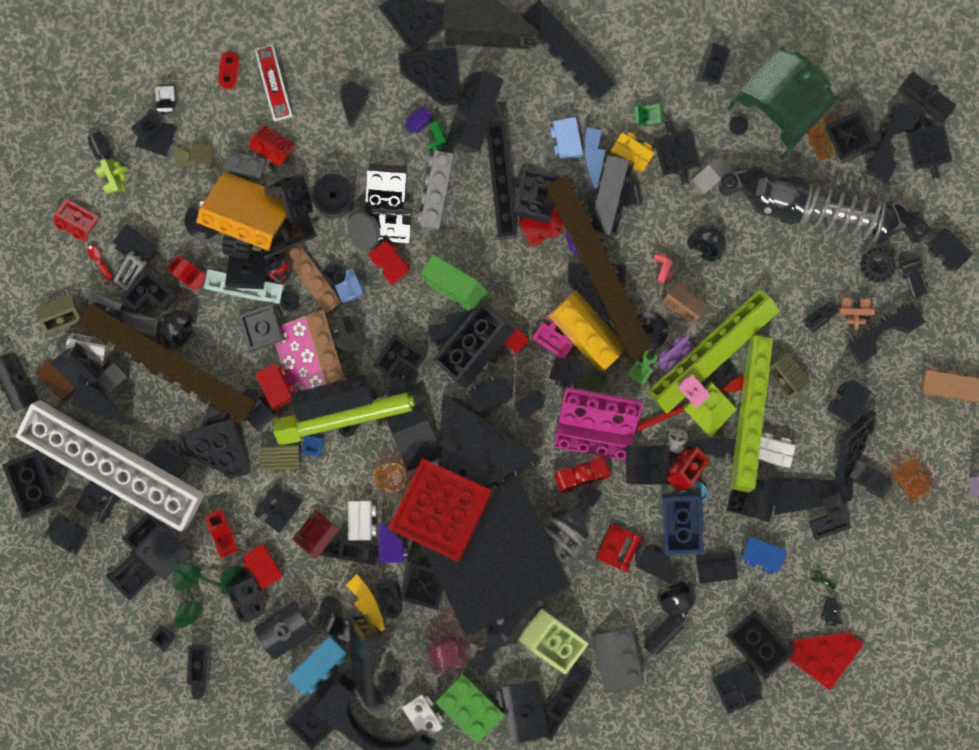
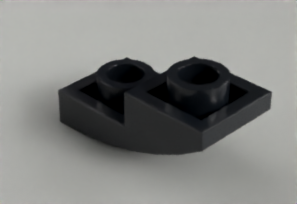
M858 461L849 476L850 480L865 487L866 491L881 499L885 498L893 484L888 478Z

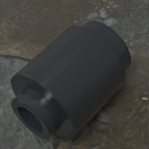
M100 131L88 136V145L95 159H109L113 150L106 136L102 135Z

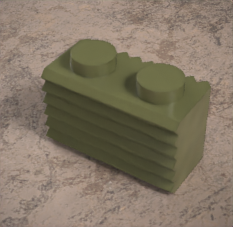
M789 353L770 366L769 375L789 400L811 384L807 374L799 368V365H797L795 359Z
M300 446L260 447L261 470H265V474H277V470H285V473H296V469H301Z

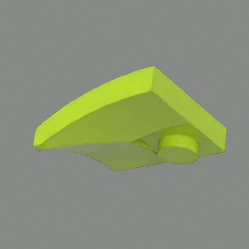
M710 381L704 387L710 394V397L697 408L689 401L683 406V409L712 438L737 409Z

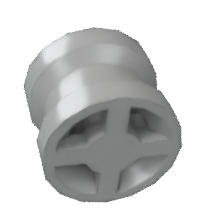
M681 429L670 431L667 445H670L671 452L682 453L686 450L687 433Z

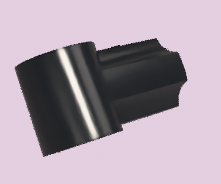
M915 258L900 263L899 268L903 271L904 275L902 277L907 282L912 299L928 294L920 259Z

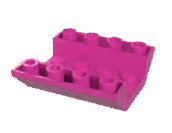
M566 387L554 447L626 461V446L633 445L643 401ZM583 408L585 411L579 412L576 409ZM615 415H620V416H622L623 418H622V419H617V418H615L614 416H615Z

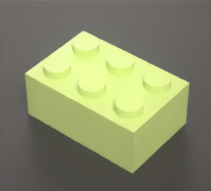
M543 609L539 611L519 638L523 645L565 675L589 644Z

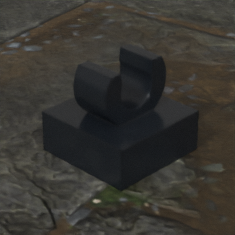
M725 361L711 374L724 386L738 373Z

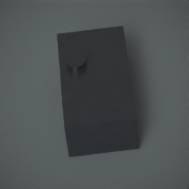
M485 71L468 74L463 93L458 98L459 105L447 138V146L465 153L480 152L503 83L502 78Z
M481 301L433 360L456 383L468 388L516 329L492 306Z

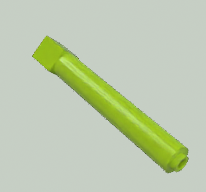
M406 392L372 400L373 404L299 423L295 415L274 420L273 432L279 446L302 441L304 436L413 411L415 400L413 395H409Z

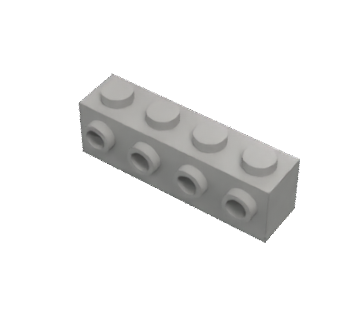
M435 151L434 156L430 155L428 166L432 168L431 173L426 175L425 185H428L427 193L423 192L421 204H424V209L419 211L418 222L421 223L420 226L423 229L440 232L454 154Z

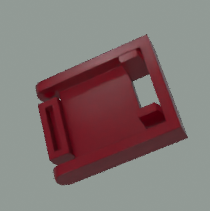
M314 509L313 512L319 517L316 519L310 515L297 532L302 539L300 540L294 536L292 540L311 557L317 559L340 528L320 511Z

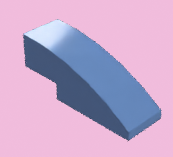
M587 127L584 142L585 164L591 185L594 190H597L605 150L598 149L602 130Z

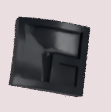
M747 661L712 677V681L727 714L763 699Z

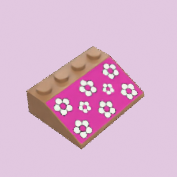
M324 310L281 325L285 341L276 343L275 347L281 366L285 368L288 374L286 379L288 383H292L296 392L345 380Z

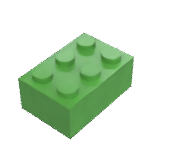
M432 255L420 273L425 278L424 282L431 286L430 288L438 293L442 292L446 295L445 297L453 302L457 301L460 303V306L468 311L474 310L481 301L485 302L490 294L477 280L435 255Z
M464 674L435 702L477 744L505 715Z

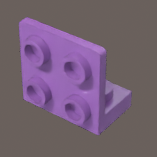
M681 335L673 342L672 345L674 347L671 350L667 348L658 356L660 360L657 364L666 374L695 348L688 341L689 335L685 337Z

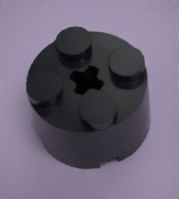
M61 514L58 517L54 516L43 537L47 540L49 538L52 543L70 553L74 550L73 553L78 555L88 537V530L77 523L75 526L70 524L71 521Z

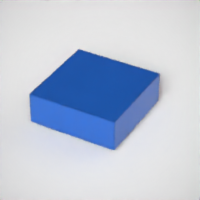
M311 435L305 436L302 454L321 457L324 438Z

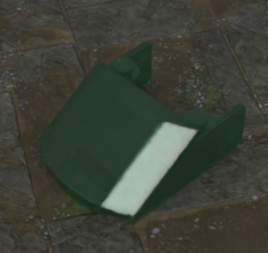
M781 46L727 107L730 111L738 102L748 108L756 105L783 130L781 140L788 149L781 155L780 158L782 160L801 142L839 99L838 95L835 96L830 88L832 86L831 82L814 63L796 51L792 53L785 50L784 46Z

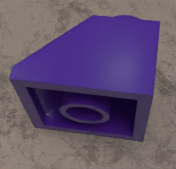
M379 524V563H404V559H408V547H404V543L385 524Z

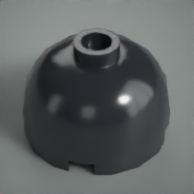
M701 225L691 233L687 240V245L690 250L694 248L702 254L698 255L706 261L715 262L716 259L719 261L725 252L726 238L717 226Z
M176 310L168 315L165 314L160 321V334L163 341L174 349H177V345L183 346L193 332L189 331L193 323L196 325L197 318L184 310Z
M681 581L666 587L670 589L669 591L662 594L660 591L657 593L656 597L662 610L673 616H686L696 603L697 596L692 582L686 585L685 581Z

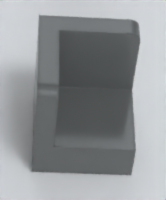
M113 363L100 375L99 381L110 393H114L129 379V376L116 363Z

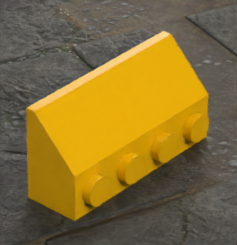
M577 290L573 291L548 315L599 371L606 370L625 349L620 338Z

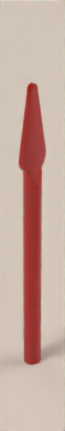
M744 376L731 379L727 385L718 388V390L722 394L741 390ZM688 402L674 407L667 414L663 412L638 423L636 426L637 430L641 431L684 412L683 406Z

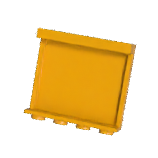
M224 171L201 205L197 223L269 251L272 239L287 217L282 197L266 196L264 191L266 187Z

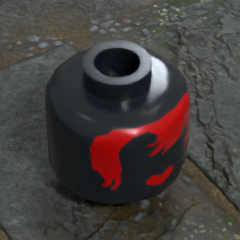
M281 254L269 257L264 266L268 276L277 283L287 281L293 271L290 262Z

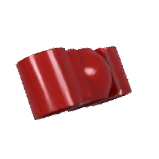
M600 456L590 460L588 464L581 463L572 469L570 467L560 470L553 476L559 492L567 493L577 489V486L583 487L586 482L591 484L593 481L597 482L612 476V472L606 457Z

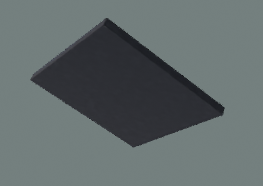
M521 481L490 496L459 562L422 545L466 638L571 586L567 574Z

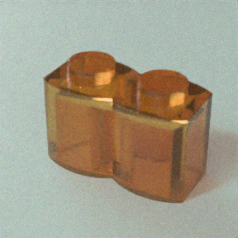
M907 459L892 470L890 475L911 503L915 504L933 491L931 487L933 483L927 475L923 476L921 474V467L916 460Z

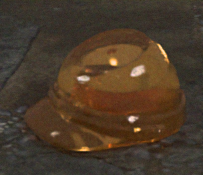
M394 461L378 466L373 472V484L379 491L396 494L404 489L408 483L407 470L401 464Z

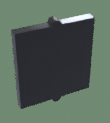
M163 123L161 130L146 142H143L138 137L135 147L167 157L170 145L173 144V137L177 127Z

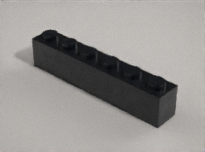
M540 0L523 14L522 19L539 31V43L541 45L546 44L549 48L547 50L554 59L557 57L562 62L560 64L567 73L570 71L575 76L573 77L575 83L578 86L583 85L587 90L585 93L592 101L595 99L599 102L615 88L616 83Z
M505 122L489 123L486 135L498 240L517 238L515 215H512L514 202Z

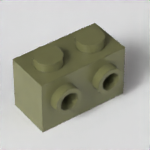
M72 294L36 307L38 321L46 335L75 324L81 318L79 307Z

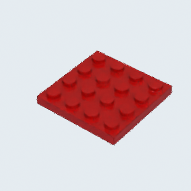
M422 459L388 529L459 562L493 491Z

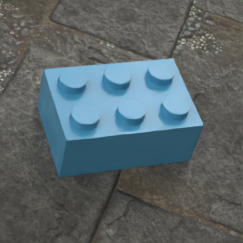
M330 636L288 679L303 695L307 692L312 694L320 686L317 682L321 678L326 680L334 672L332 668L335 665L339 667L347 659L345 655L348 651L333 636Z

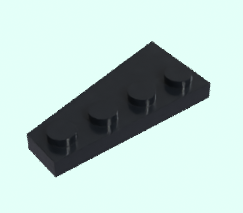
M776 477L775 484L780 485L774 505V515L822 507L823 504L820 497L837 491L840 492L843 502L852 501L853 481H847L841 486L836 484L835 480Z

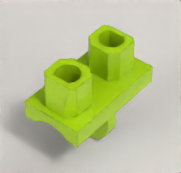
M104 158L101 160V165L95 171L100 178L107 176L109 180L103 184L105 193L111 194L127 190L123 181L127 180L125 173L129 171L128 167H121L120 162L115 163L114 159L107 160Z

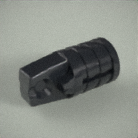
M829 302L804 318L803 322L810 332L814 333L820 327H823L824 324H827L838 313V309L832 302Z

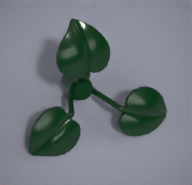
M172 564V585L177 591L187 590L190 601L182 602L176 611V627L184 628L189 626L202 614L203 606L201 602L195 601L190 587H195L198 584V579L221 587V592L228 594L225 587L246 577L247 569L239 565L228 567L221 574L220 582L217 583L202 576L201 568L197 564Z

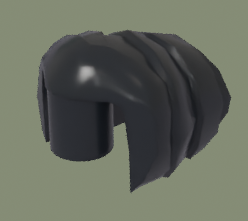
M328 264L325 266L322 277L327 280V283L332 288L345 280L340 265Z

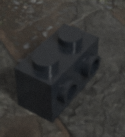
M243 577L225 587L239 622H250L267 613L265 601L260 596L258 584L253 577Z

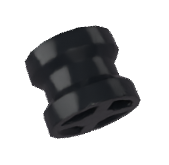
M53 459L48 474H56L60 479H64L69 467Z

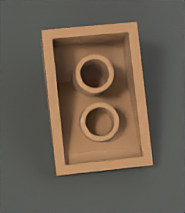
M675 283L662 304L693 325L706 308L707 304L704 303L706 300L698 294L693 295L690 293V288L685 284L680 283L679 285Z

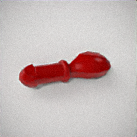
M94 245L89 246L87 253L91 260L98 264L97 267H99L106 280H112L113 273L109 270L105 261H102L100 249Z

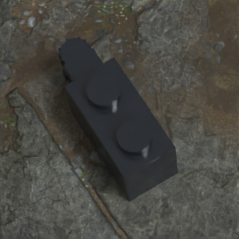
M188 645L187 684L191 685V697L196 700L203 698L205 685L209 684L211 645Z

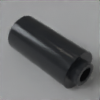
M669 615L645 639L646 645L644 648L651 655L654 653L658 655L678 635L684 626L673 615Z

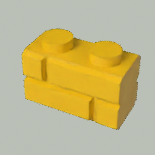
M622 132L611 149L610 154L614 157L634 161L633 169L642 174L654 156L653 147L645 142L641 144L636 141L637 137L630 132H627V134Z

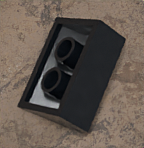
M39 450L2 464L22 519L31 518L59 505Z

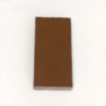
M49 360L36 374L63 401L76 388L50 364L51 361Z

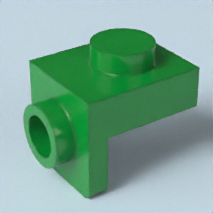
M662 104L634 106L633 119L637 125L650 126L664 123Z
M437 121L429 125L436 142L427 145L428 152L433 151V153L444 149L443 146L446 145L443 137L446 135L442 124L438 126Z

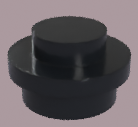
M736 116L731 119L729 129L734 135H743L748 129V122L744 117Z
M287 292L281 296L280 305L286 311H294L299 305V299L296 294Z

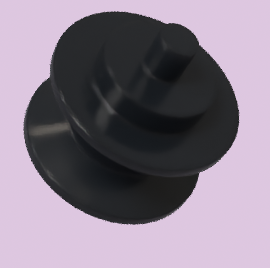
M327 596L322 600L319 609L324 616L332 618L333 615H337L341 604L337 598Z

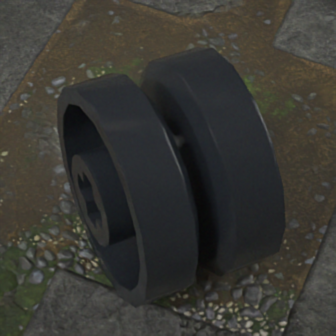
M333 173L324 175L313 185L311 193L313 204L324 217L330 219L342 218L353 208L355 202L354 190L349 181L342 175ZM334 193H336V197L334 199H331L329 197L330 194L333 195Z

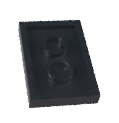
M328 682L285 722L310 750H313L333 730L332 726L312 713L316 702L329 688L330 684Z

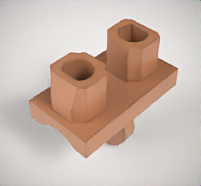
M843 298L840 309H838V316H853V318H846V324H853L854 330H858L859 324H866V319H859V317H872V315H875L871 299H860L859 309H853V299Z

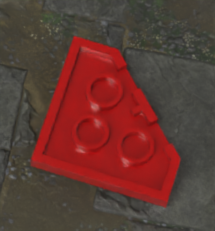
M849 632L794 639L789 648L795 655L790 661L830 691L864 643Z

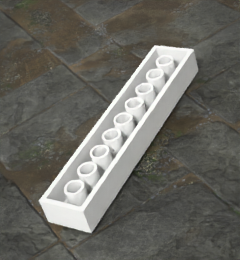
M41 400L30 405L15 436L181 532L189 527L205 495L203 492Z

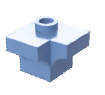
M353 268L346 271V278L342 283L335 285L343 305L364 297L363 292L366 291L362 280H357Z

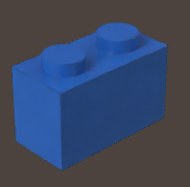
M748 537L740 559L745 560L744 564L751 567L759 565L763 567L762 571L773 575V572H779L786 550Z

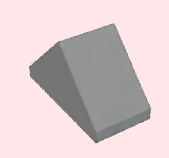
M721 156L710 163L692 180L705 194L721 181L723 175L734 170Z

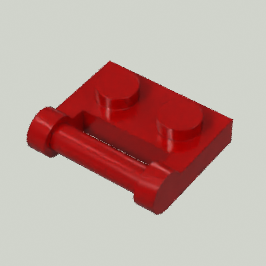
M611 524L596 559L628 573L630 562L643 537ZM628 537L632 541L621 564L616 561Z

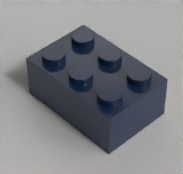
M700 491L661 493L663 549L665 555L704 553L702 496Z

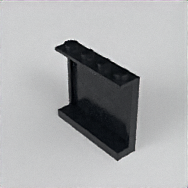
M367 614L348 616L352 680L358 683L356 690L366 708L370 710L381 709V707L387 706L372 679L370 647L383 646L382 637Z

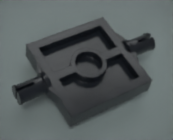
M926 115L919 116L921 128L906 133L913 169H930L932 180L939 179L938 167L952 162L944 125L928 126Z
M667 121L664 123L667 134L653 139L662 175L664 177L671 174H679L681 185L688 184L686 172L700 167L690 129L681 132L674 131L672 121Z

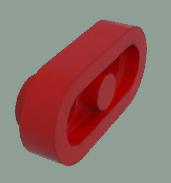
M226 52L220 58L218 83L225 90H231L237 85L240 60L234 52ZM228 58L233 59L231 64L226 63ZM225 77L231 78L229 82H224Z

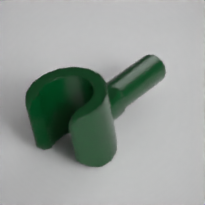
M814 570V572L820 575V578L815 580L810 577L813 582H821L835 589L836 585L822 577L820 571Z

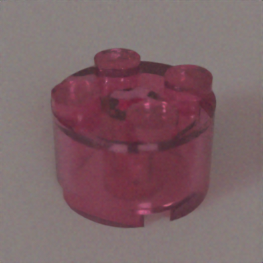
M459 636V640L451 637L434 642V647L432 648L429 645L425 647L431 670L436 671V674L445 673L448 671L447 668L455 666V669L466 666V661L469 660L462 636Z

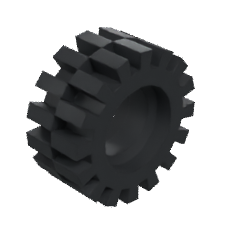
M883 247L870 249L865 253L860 262V270L863 272V276L867 277L869 281H874V283L884 282L889 279L896 270L895 265L897 263L894 261V254L891 255V251H887ZM874 258H881L885 262V269L882 272H875L872 269L871 262Z

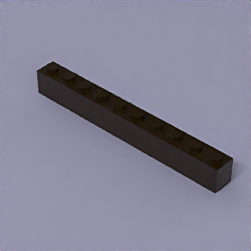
M565 175L547 184L545 189L629 358H634L652 349V338L649 333L645 334L642 328L645 326L640 315L636 316L634 312L636 306L631 298L628 299L625 294L627 288L623 281H619L617 277L619 272L615 264L611 265L608 259L610 254L607 248L602 247L600 240H602L600 233L597 229L594 230L591 225L593 223L589 212L585 213L582 207L585 205L580 195L577 196L574 191L576 185L573 179Z
M90 303L78 321V324L82 326V331L89 335L92 332L98 335L97 340L106 345L108 342L115 345L114 350L121 354L127 352L132 355L130 359L139 365L141 362H144L148 365L146 369L154 374H157L159 371L164 374L163 379L171 384L174 381L181 385L180 389L188 394L191 391L196 393V399L205 404L207 401L214 404L213 409L222 414L226 411L231 414L229 418L238 424L240 421L246 423L257 404L252 399Z

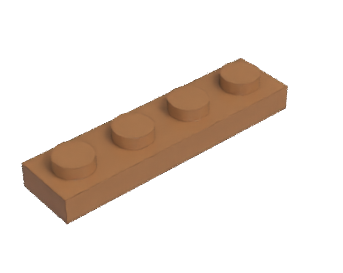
M300 244L282 251L326 314L342 303Z

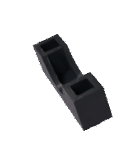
M899 103L897 107H892L889 113L891 120L889 124L885 123L882 128L881 134H883L881 141L877 140L876 142L877 149L873 150L875 151L874 157H869L865 168L868 169L866 174L885 183L890 180L897 165V162L890 153L891 139L898 133L911 132L921 113L920 111L903 103Z
M906 303L896 309L898 313L891 316L889 313L880 319L882 323L878 326L872 324L864 329L865 334L862 336L856 334L848 340L850 343L846 347L858 365L877 354V339L884 330L897 329L908 334L925 323L913 303L909 306Z

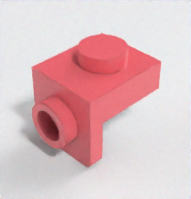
M661 253L659 255L655 254L653 260L663 264L656 282L664 284L665 280L669 281L673 271L670 270L673 261L669 260V256Z

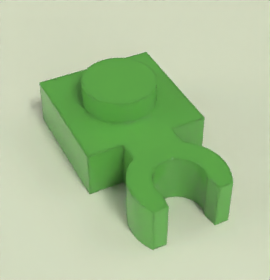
M649 351L644 352L642 362L638 359L627 374V377L641 386L645 384L653 371L649 365L654 364L658 356H655L653 360H648L647 354Z

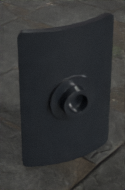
M914 71L910 73L898 88L902 95L940 125H943L956 108V104L938 91V85L934 84L932 86Z
M308 214L294 223H289L288 219L283 221L272 239L269 251L260 248L264 259L317 237Z
M16 353L0 356V389L4 392L13 411L16 412L39 401Z
M292 601L254 628L261 645L273 659L279 658L315 633V629L306 620L296 601Z
M535 680L502 687L501 692L511 743H522L548 737L549 732L539 681Z

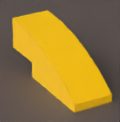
M356 574L346 584L359 598L354 605L363 614H367L372 623L382 632L385 626L379 605L367 584Z

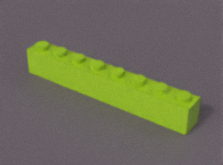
M759 289L647 391L653 401L666 414L670 412L686 397L678 388L684 379L693 375L702 383L780 312L772 298Z
M754 335L748 340L730 489L745 492L755 489L773 338Z

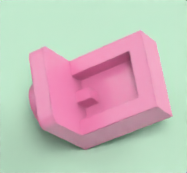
M693 375L684 379L681 385L678 386L680 391L696 408L710 397L707 390Z

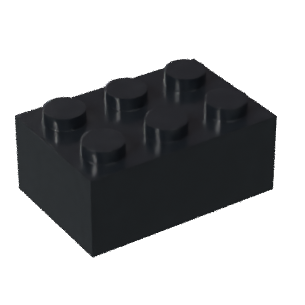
M756 610L751 612L726 635L727 639L765 681L795 655Z

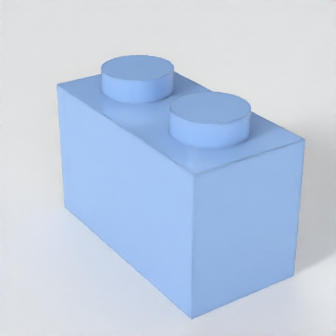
M576 117L553 121V127H550L552 139H556L557 145L554 146L555 157H559L560 161L581 158L583 152Z

